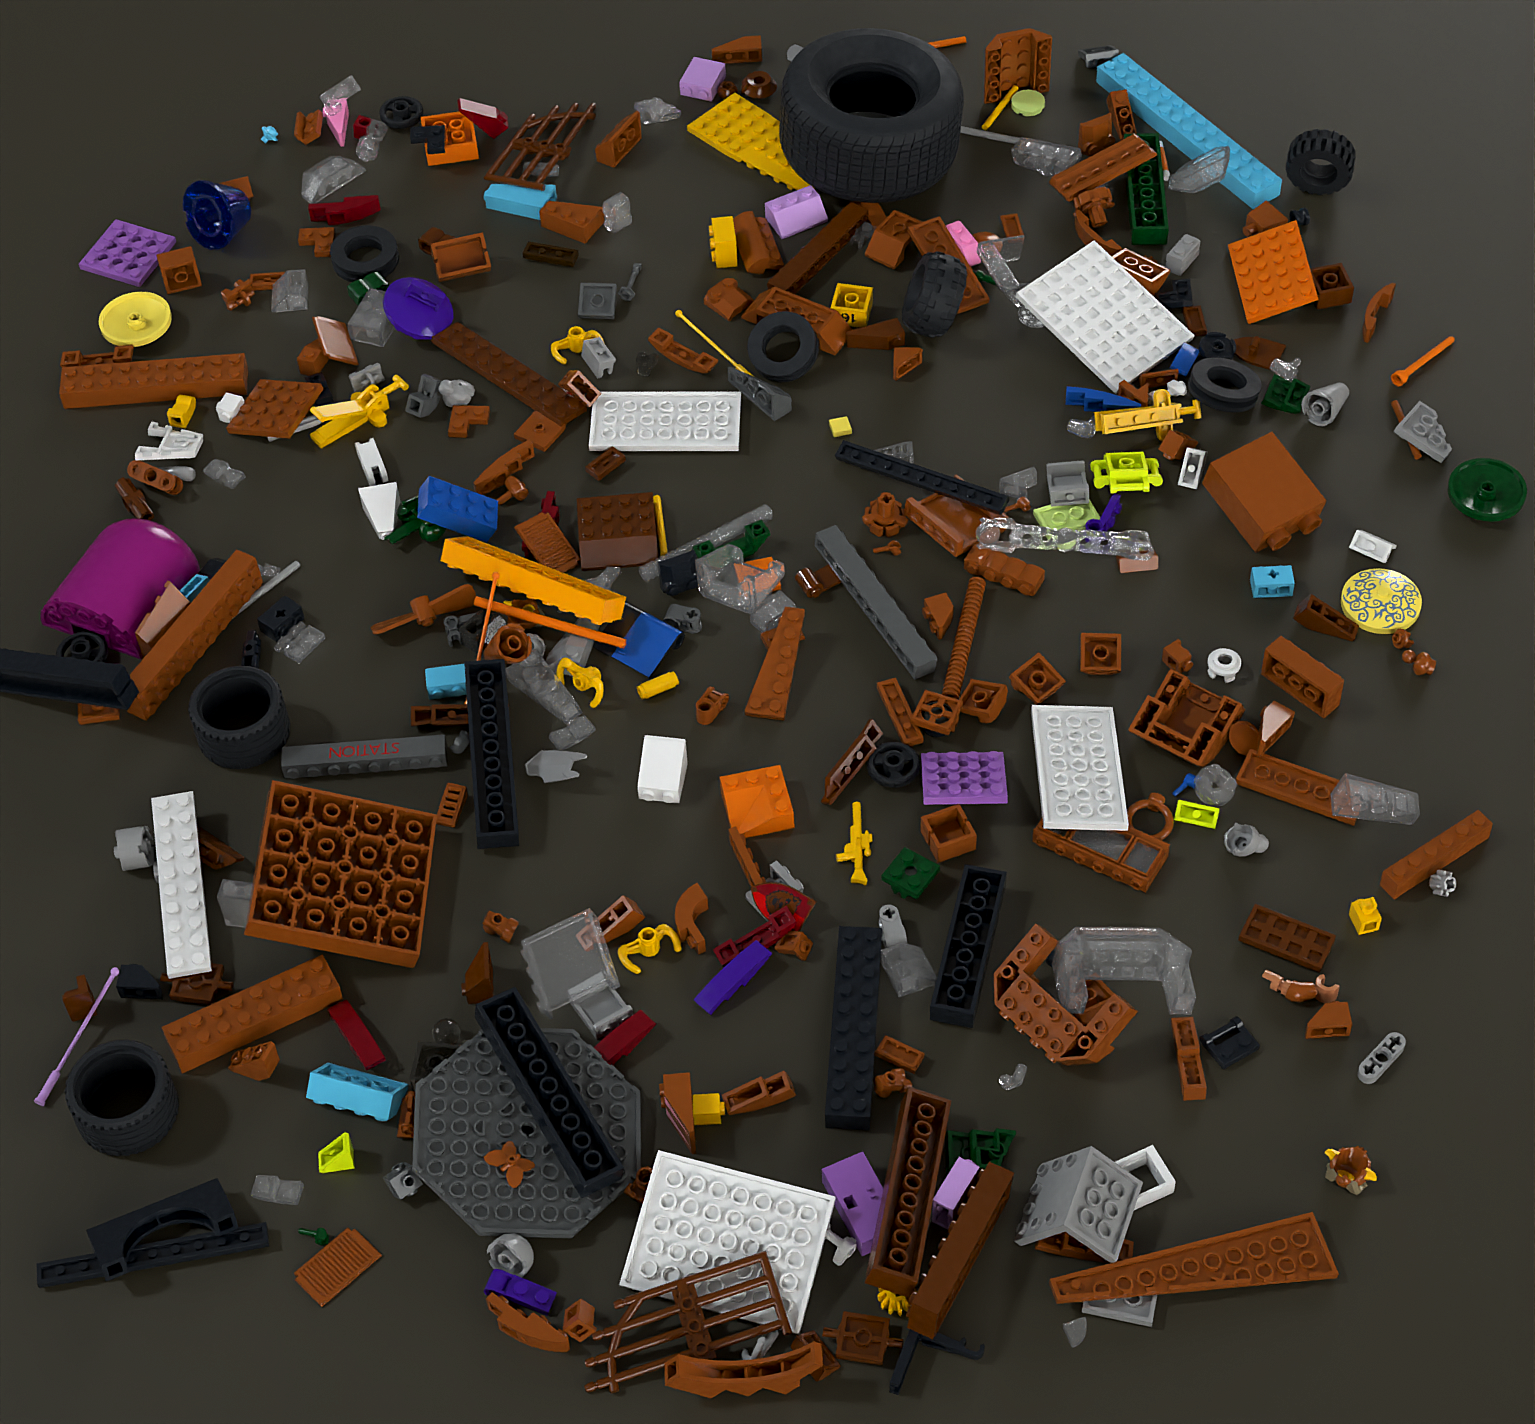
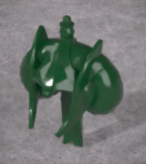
M417 495L400 503L397 509V516L406 524L384 537V540L390 539L389 542L393 545L407 535L419 530V535L423 540L434 542L443 536L446 528L417 518L419 496Z

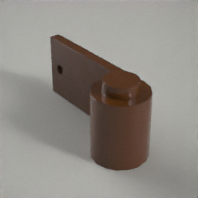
M829 564L815 572L811 568H804L795 576V581L809 598L818 597L822 592L841 583V580Z

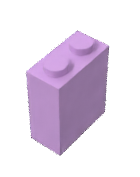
M693 57L680 80V95L712 102L719 84L726 77L725 63Z
M961 1157L957 1159L933 1198L932 1222L948 1229L952 1220L957 1221L959 1217L957 1213L961 1204H966L968 1201L967 1194L972 1185L976 1186L978 1183L976 1179L979 1173V1166L973 1161L965 1160Z

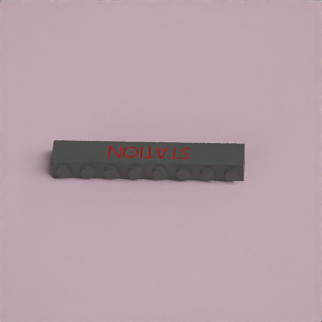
M445 735L282 747L281 760L285 779L447 766Z

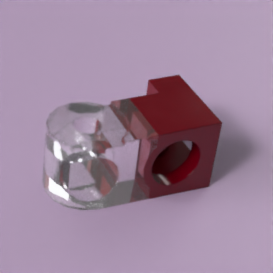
M358 115L353 124L354 138L361 139L363 136L380 142L388 131L385 123Z

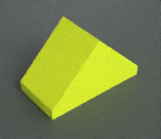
M344 1132L318 1152L319 1172L327 1173L355 1169L354 1150L349 1133Z

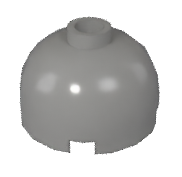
M515 1233L503 1234L495 1239L487 1249V1254L490 1252L491 1256L489 1263L493 1269H500L522 1278L528 1273L533 1264L534 1252L531 1245L524 1237Z

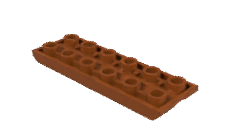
M1133 134L1054 175L1049 182L1070 202L1073 198L1078 197L1079 194L1093 190L1156 157L1157 153L1138 135Z

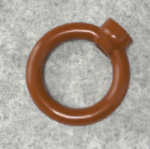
M1151 793L1148 799L1137 801L1129 806L1127 809L1129 826L1134 828L1132 817L1136 811L1148 807L1151 811H1160L1165 817V826L1162 831L1150 836L1164 840L1171 833L1174 826L1173 815L1164 804L1165 797L1158 793Z

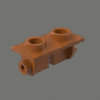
M409 1091L405 1098H402L397 1138H413L414 1091Z

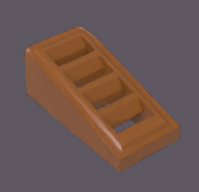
M447 783L437 812L436 824L455 828L468 797L466 786ZM443 815H449V816H453V817H452V818H447V817H443Z

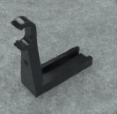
M910 1329L891 1377L889 1392L899 1395L919 1341L924 1346L958 1354L972 1360H978L983 1357L985 1345L981 1344L980 1350L975 1352L964 1347L966 1345L965 1337L959 1342L937 1332L934 1339H930Z

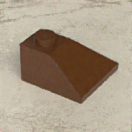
M483 942L465 973V983L461 984L462 996L467 997L468 1004L480 1003L494 996L493 965L488 942Z

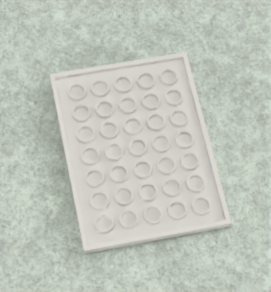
M658 1150L619 1285L642 1292L766 1251L792 1333L799 1335L836 1197ZM759 1262L696 1283L694 1286L698 1297L763 1276L764 1274ZM766 1284L703 1305L701 1308L723 1314L771 1298ZM672 1292L658 1296L674 1301ZM771 1307L739 1319L764 1325L778 1320L775 1308Z

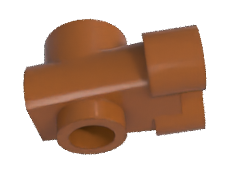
M490 910L482 922L486 933L491 935L498 934L500 939L507 943L510 942L519 921L511 917L508 919L500 913H494Z
M902 1068L892 1069L874 1078V1091L883 1098L889 1097L892 1091L903 1093L907 1091L908 1087H912L911 1081L906 1079L905 1071Z
M649 1166L639 1169L636 1173L635 1181L632 1184L629 1183L623 1192L640 1204H643L649 1181L645 1182V1180L651 1177L653 1169Z

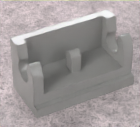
M597 337L583 340L581 356L597 379L602 378L603 371L608 368V374H611L616 359L602 339Z

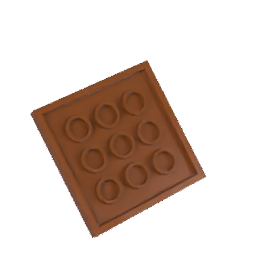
M260 379L245 400V404L240 407V411L231 420L226 429L229 434L291 438L323 391L322 384Z

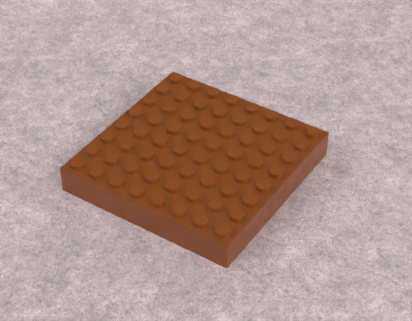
M272 780L265 807L244 935L414 968L420 955L437 814Z

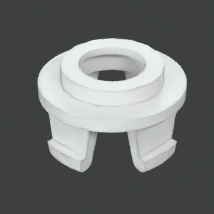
M1226 648L1214 650L1208 657L1209 669L1207 671L1212 679L1216 675L1224 676L1225 683L1234 681L1235 674L1241 667L1240 656L1233 650ZM1224 656L1231 658V663L1227 665L1221 664L1220 661L1223 660Z

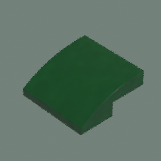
M1274 374L1261 404L1276 410L1299 414L1302 408V400L1308 393L1310 385L1295 378L1290 382Z

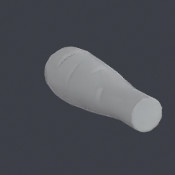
M187 466L156 467L179 477L182 481H192L196 476L195 470Z

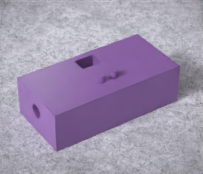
M860 1152L823 1168L822 1183L828 1194L836 1197L834 1205L851 1237L856 1240L861 1256L871 1253L883 1187L864 1152Z

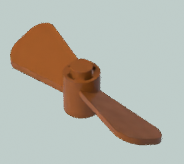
M464 584L431 602L427 595L417 597L410 601L413 612L371 626L372 633L380 634L416 619L418 625H423V627L429 626L434 623L433 620L436 619V615L472 607L476 598L475 590L472 585Z

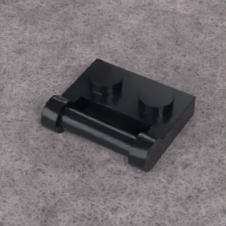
M1238 1016L1233 1017L1229 1023L1212 1033H1205L1200 1036L1202 1045L1223 1070L1259 1050L1260 1046L1244 1027L1242 1020ZM1233 1030L1238 1033L1217 1046L1213 1043Z

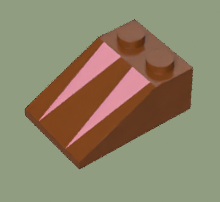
M690 1072L664 1074L663 1083L659 1084L661 1107L666 1108L668 1119L691 1154H696Z

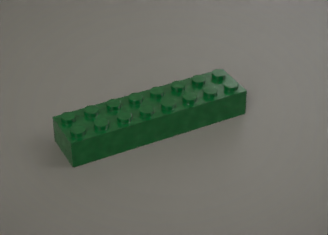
M1137 133L1136 135L1157 153V156L1125 172L1131 245L1167 244L1169 226L1159 133ZM1124 134V138H1123V139H1125V138H1127V137H1129V136H1131V135H1133V134Z

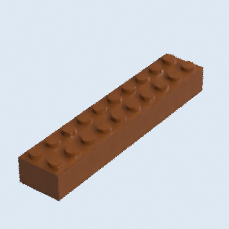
M245 353L62 367L59 394L64 409L176 400L180 394L192 396L195 399L221 397L226 392L235 395H247L248 365Z
M236 549L132 671L130 679L134 681L139 694L127 712L147 721L156 712L159 705L168 698L175 686L179 685L181 679L192 669L196 661L204 655L206 649L215 642L222 630L226 629L228 623L239 613L243 605L250 600L253 593L261 587L263 580L255 557Z

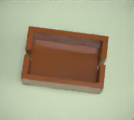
M483 232L430 245L438 282L491 270Z

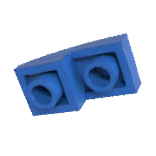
M1184 342L1170 368L1178 369L1179 375L1186 376L1197 358L1199 350Z

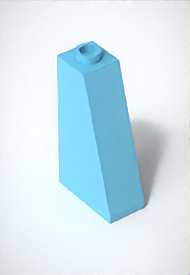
M491 184L484 193L486 208L540 220L539 211L548 201H556L557 199L556 186L545 184L544 191L509 184Z

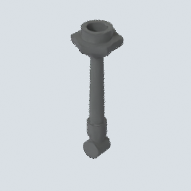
M633 264L627 287L622 286L618 291L622 300L631 301L635 296L631 287L639 271H641L642 264Z

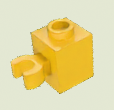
M1374 897L1357 899L1351 902L1349 916L1358 935L1379 930L1382 918Z

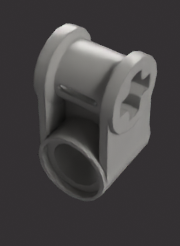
M893 905L883 906L879 911V927L882 928L884 947L907 944L905 928L902 925L898 909Z

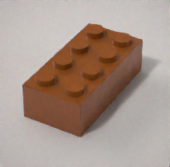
M1282 636L1278 637L1265 649L1261 675L1322 718H1325L1339 706L1344 685V679L1339 674L1334 673L1323 663L1318 662L1307 652L1302 651L1290 640Z

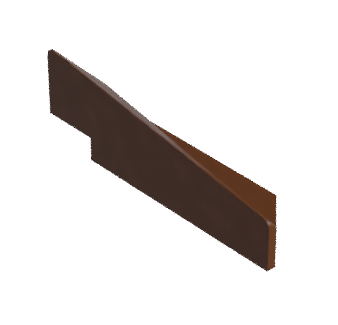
M467 704L411 706V727L431 724V726L469 725Z
M873 719L868 720L861 734L825 777V795L821 800L822 804L832 805L877 749L874 744L883 732Z
M197 825L201 862L216 870L244 860V856Z

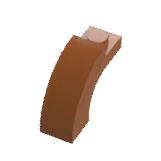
M696 883L689 887L679 898L675 908V923L681 943L687 940L690 948H694L699 955L706 952L704 937L694 922L701 913L708 910V899L699 884Z

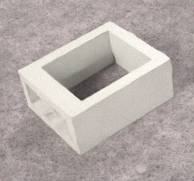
M1153 1145L1115 1162L1128 1172L1146 1164L1159 1186L1139 1194L1134 1210L1174 1193L1176 1181Z

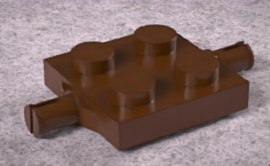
M211 963L212 971L171 979L164 972L160 976L161 981L172 982V989L169 994L171 1000L205 1005L213 1004L216 993L220 989L232 991L234 985L233 982L221 980L225 970L224 966Z
M843 1311L842 1321L838 1329L825 1326L823 1328L822 1337L836 1338L837 1349L835 1355L837 1359L883 1366L884 1354L888 1347L902 1349L903 1339L889 1337L890 1318Z

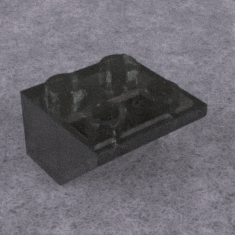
M484 608L480 609L459 628L461 644L478 654L487 611ZM494 611L490 612L482 658H484L483 652L498 629L507 625L503 617Z

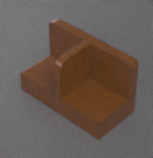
M85 974L76 977L77 989L66 991L62 995V1000L73 1022L85 1019L95 1003ZM97 1009L95 1010L92 1016L98 1015Z

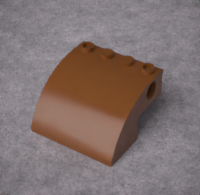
M1170 669L1154 698L1149 695L1146 697L1128 731L1201 768L1212 761L1229 739L1231 726L1241 719L1245 709L1241 703L1225 695L1222 698L1191 683L1188 677Z

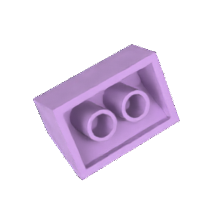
M811 185L765 203V218L781 239L828 222L821 198Z

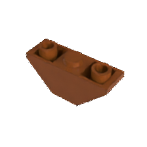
M270 1041L236 1051L231 1058L232 1063L228 1069L257 1081L270 1078L280 1061L275 1044Z

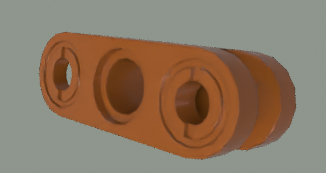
M133 460L128 465L127 473L129 476L171 495H177L183 489V481L173 474L140 460Z

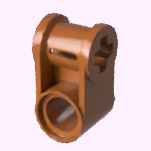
M709 686L702 697L696 702L697 722L703 725L712 723L721 710L726 707L729 695L726 693L722 694L716 691L714 687Z

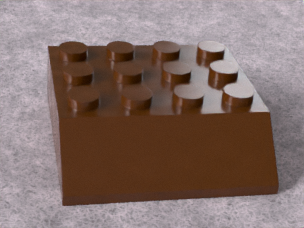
M653 492L577 498L578 535L582 571L658 565Z

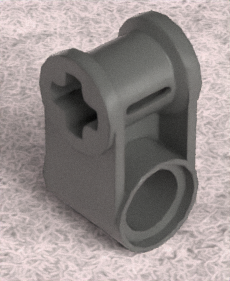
M671 604L663 619V622L691 634L698 633L702 629L701 613L697 608Z

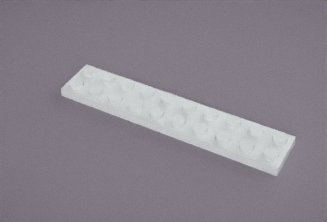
M190 791L151 798L168 978L212 971L194 793Z

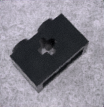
M284 595L257 618L260 631L275 642H278L305 618L302 606Z

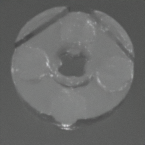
M1218 764L1202 768L1194 779L1197 796L1208 805L1220 804L1219 806L1227 804L1234 796L1235 788L1237 787L1236 780ZM1212 782L1216 783L1219 789L1217 787L1215 789L1212 788Z

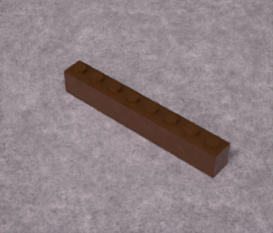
M850 202L805 247H802L800 252L792 257L774 277L769 279L767 283L768 290L777 287L796 294L868 224V209Z

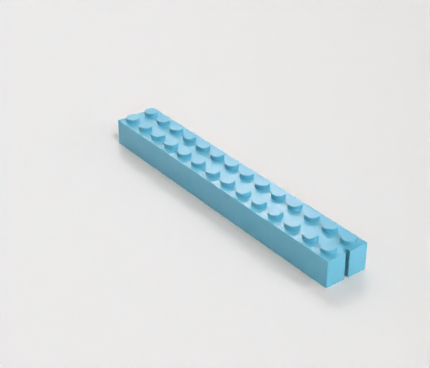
M1122 53L1112 58V62L1109 60L1097 66L1096 82L1109 93L1127 89L1132 112L1249 207L1255 209L1264 201H1270L1280 195L1282 179L1126 54Z

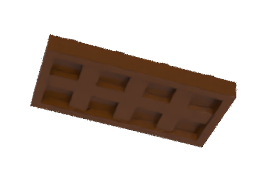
M1255 904L1239 935L1238 941L1320 973L1335 942L1336 935Z

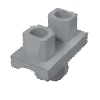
M379 363L369 365L365 369L349 375L354 392H361L369 385H376L385 380Z

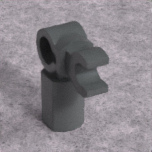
M479 612L463 615L460 618L448 616L444 619L445 631L448 635L450 647L453 646L452 641L455 639L459 640L460 644H463L460 629L463 628L465 630L482 626Z

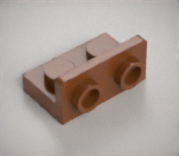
M318 109L306 117L301 112H298L294 130L295 137L305 145L320 137L323 113Z

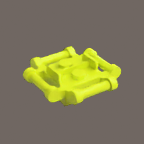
M1144 452L1106 453L1104 460H1094L1090 464L1091 471L1095 477L1093 480L1094 486L1100 489L1105 485H1109L1110 494L1117 493V491L1143 490V492H1149V483H1152L1154 486H1160L1163 483V478L1158 470V460L1155 458H1145ZM1106 469L1107 475L1102 476L1101 470Z

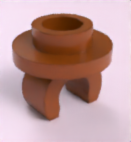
M1397 629L1392 636L1394 647L1399 649L1404 647L1410 648L1414 644V641L1408 639L1411 634L1405 629Z

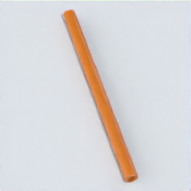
M476 596L474 606L487 609L489 600ZM492 602L491 611L623 649L627 642V639L499 602Z

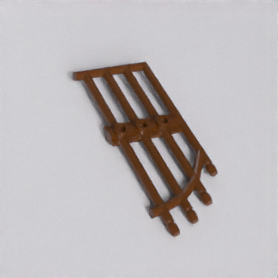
M574 103L567 112L557 113L559 106L555 105L548 115L535 119V114L529 115L486 173L484 180L544 191L545 184H542L558 160L568 158L572 147L568 146L588 119L595 120L596 114L593 111L596 108V104L591 103L585 112H576L579 104ZM571 118L579 119L563 143L553 144ZM561 120L547 140L537 141L551 121ZM540 125L532 137L522 138L527 129ZM513 149L521 151L503 176L494 175ZM536 153V156L519 179L510 178L527 154ZM553 156L535 182L526 181L543 157Z
M763 1251L614 1301L615 1309L624 1308L626 1305L629 1307L616 1325L598 1330L592 1334L594 1341L612 1336L608 1352L585 1360L586 1367H594L597 1364L600 1365L607 1362L608 1376L598 1379L596 1382H589L584 1387L586 1392H593L596 1389L609 1386L610 1393H616L619 1391L618 1383L665 1368L664 1363L678 1354L712 1360L717 1358L716 1350L779 1329L782 1330L784 1336L791 1334L790 1323L767 1252ZM760 1262L763 1276L698 1297L694 1284ZM767 1284L771 1298L708 1319L704 1318L701 1306ZM672 1292L676 1305L632 1319L645 1300ZM771 1307L775 1308L778 1320L713 1342L711 1341L708 1328ZM679 1314L682 1327L619 1348L623 1332ZM684 1336L686 1337L689 1350L617 1373L616 1359Z

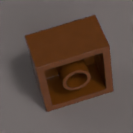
M1342 263L1311 268L1319 300L1313 302L1316 309L1352 302L1354 286Z

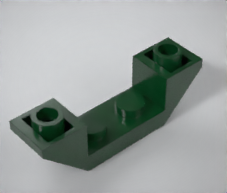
M761 519L744 526L745 537L714 548L711 541L708 540L692 546V550H695L696 556L701 563L720 568L753 555L770 536V531Z

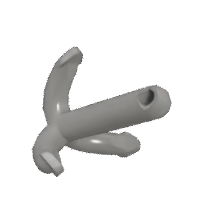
M778 1330L768 1333L766 1338L760 1337L757 1340L752 1356L749 1355L747 1347H743V1360L763 1358L778 1337Z

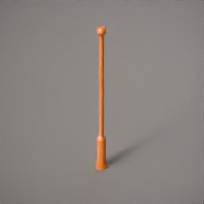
M493 572L492 574L493 582L476 661L481 660L496 582L500 577L498 572Z

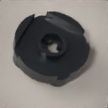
M1210 332L1204 338H1201L1199 352L1203 359L1225 358L1232 360L1236 352V343L1232 338L1231 340L1226 338L1224 333Z

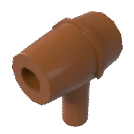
M509 476L504 482L508 492L496 500L500 506L512 497H515L517 500H523L528 495V489L515 476Z

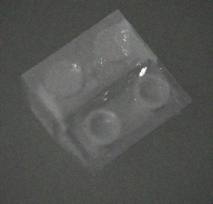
M305 269L288 270L273 284L272 312L308 310L309 284Z
M899 943L881 950V964L899 998L936 984L937 976L921 947Z

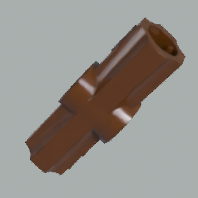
M122 477L118 479L115 488L122 497L129 513L132 512L137 519L151 521L154 518V514L147 505L141 490H137L129 478Z

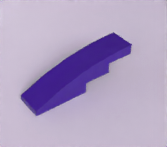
M755 940L730 961L694 998V1001L712 1015L724 999L728 1001L741 985L746 986L772 953Z

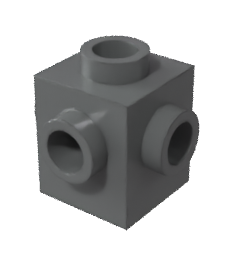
M406 1162L396 1164L391 1168V1172L383 1177L393 1196L400 1200L405 1196L409 1197L419 1190L418 1187L423 1185L420 1177L412 1170V1165Z

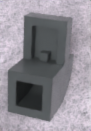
M427 374L421 375L418 392L409 394L405 411L420 418L430 415L440 401L441 396L437 394L441 380Z

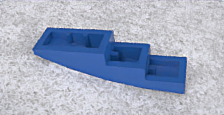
M1069 386L1066 389L1065 405L1084 406V411L1098 412L1141 407L1140 403L1103 391Z

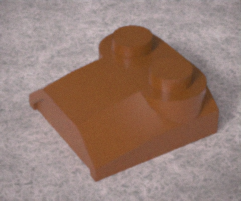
M1111 113L1080 123L1078 151L1081 154L1092 156L1114 145L1115 138L1112 135Z
M733 278L723 279L710 288L704 297V304L728 321L750 306L754 301L738 287V282Z
M1081 633L1080 672L1090 675L1121 673V634Z
M1039 652L1009 676L1012 687L1019 692H1023L1036 705L1044 702L1066 682Z
M971 679L959 700L963 701V707L960 712L977 716L978 720L982 723H991L997 718L1007 701V686Z
M1096 974L1058 991V995L1074 1013V1017L1083 1025H1087L1114 994Z

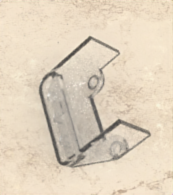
M1024 235L980 242L976 252L998 288L1013 305L1025 307L1015 296L1018 291L1032 282L1019 284L1006 261L1020 259Z

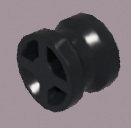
M1305 207L1300 208L1299 211H1290V222L1297 220L1298 226L1310 223L1309 212Z

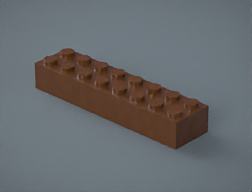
M991 1162L988 1163L985 1169L981 1168L976 1179L978 1183L976 1186L972 1185L969 1189L967 1203L961 1204L957 1213L959 1216L957 1221L952 1220L948 1228L949 1235L947 1239L943 1237L939 1244L938 1251L940 1252L937 1256H932L928 1265L930 1270L927 1274H922L918 1283L919 1290L917 1292L913 1291L908 1301L910 1307L906 1314V1317L909 1318L907 1328L930 1339H934L1009 1200L1014 1172Z

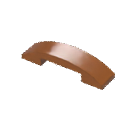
M1079 209L1076 210L1075 229L1085 245L1095 241L1111 257L1123 250L1112 239L1108 241L1103 240L1089 227V218Z
M1396 283L1386 285L1370 300L1363 324L1364 342L1368 343L1375 331L1377 318H1374L1379 307L1388 308L1393 299Z
M659 327L648 338V341L660 353L689 370L708 373L718 363V359L705 352L698 354L674 341L672 334Z
M133 345L117 346L114 352L82 355L80 350L62 352L60 366L62 368L130 362L134 347Z

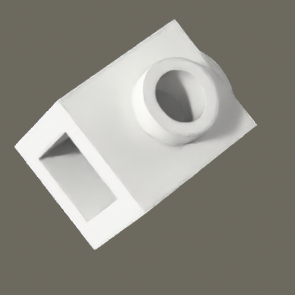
M226 392L216 406L219 420L230 423L240 411V407L245 404L243 397Z

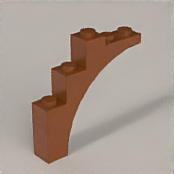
M813 1341L799 1349L784 1354L752 1360H707L678 1354L664 1363L665 1386L707 1398H713L725 1390L750 1396L762 1388L787 1394L800 1386L801 1378L823 1366L822 1344Z

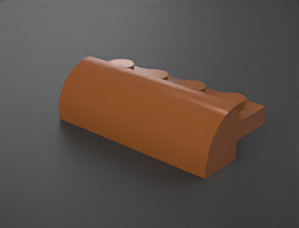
M746 211L737 215L733 219L736 244L747 273L764 274L765 269L780 270L784 267L767 219L755 217L753 211Z

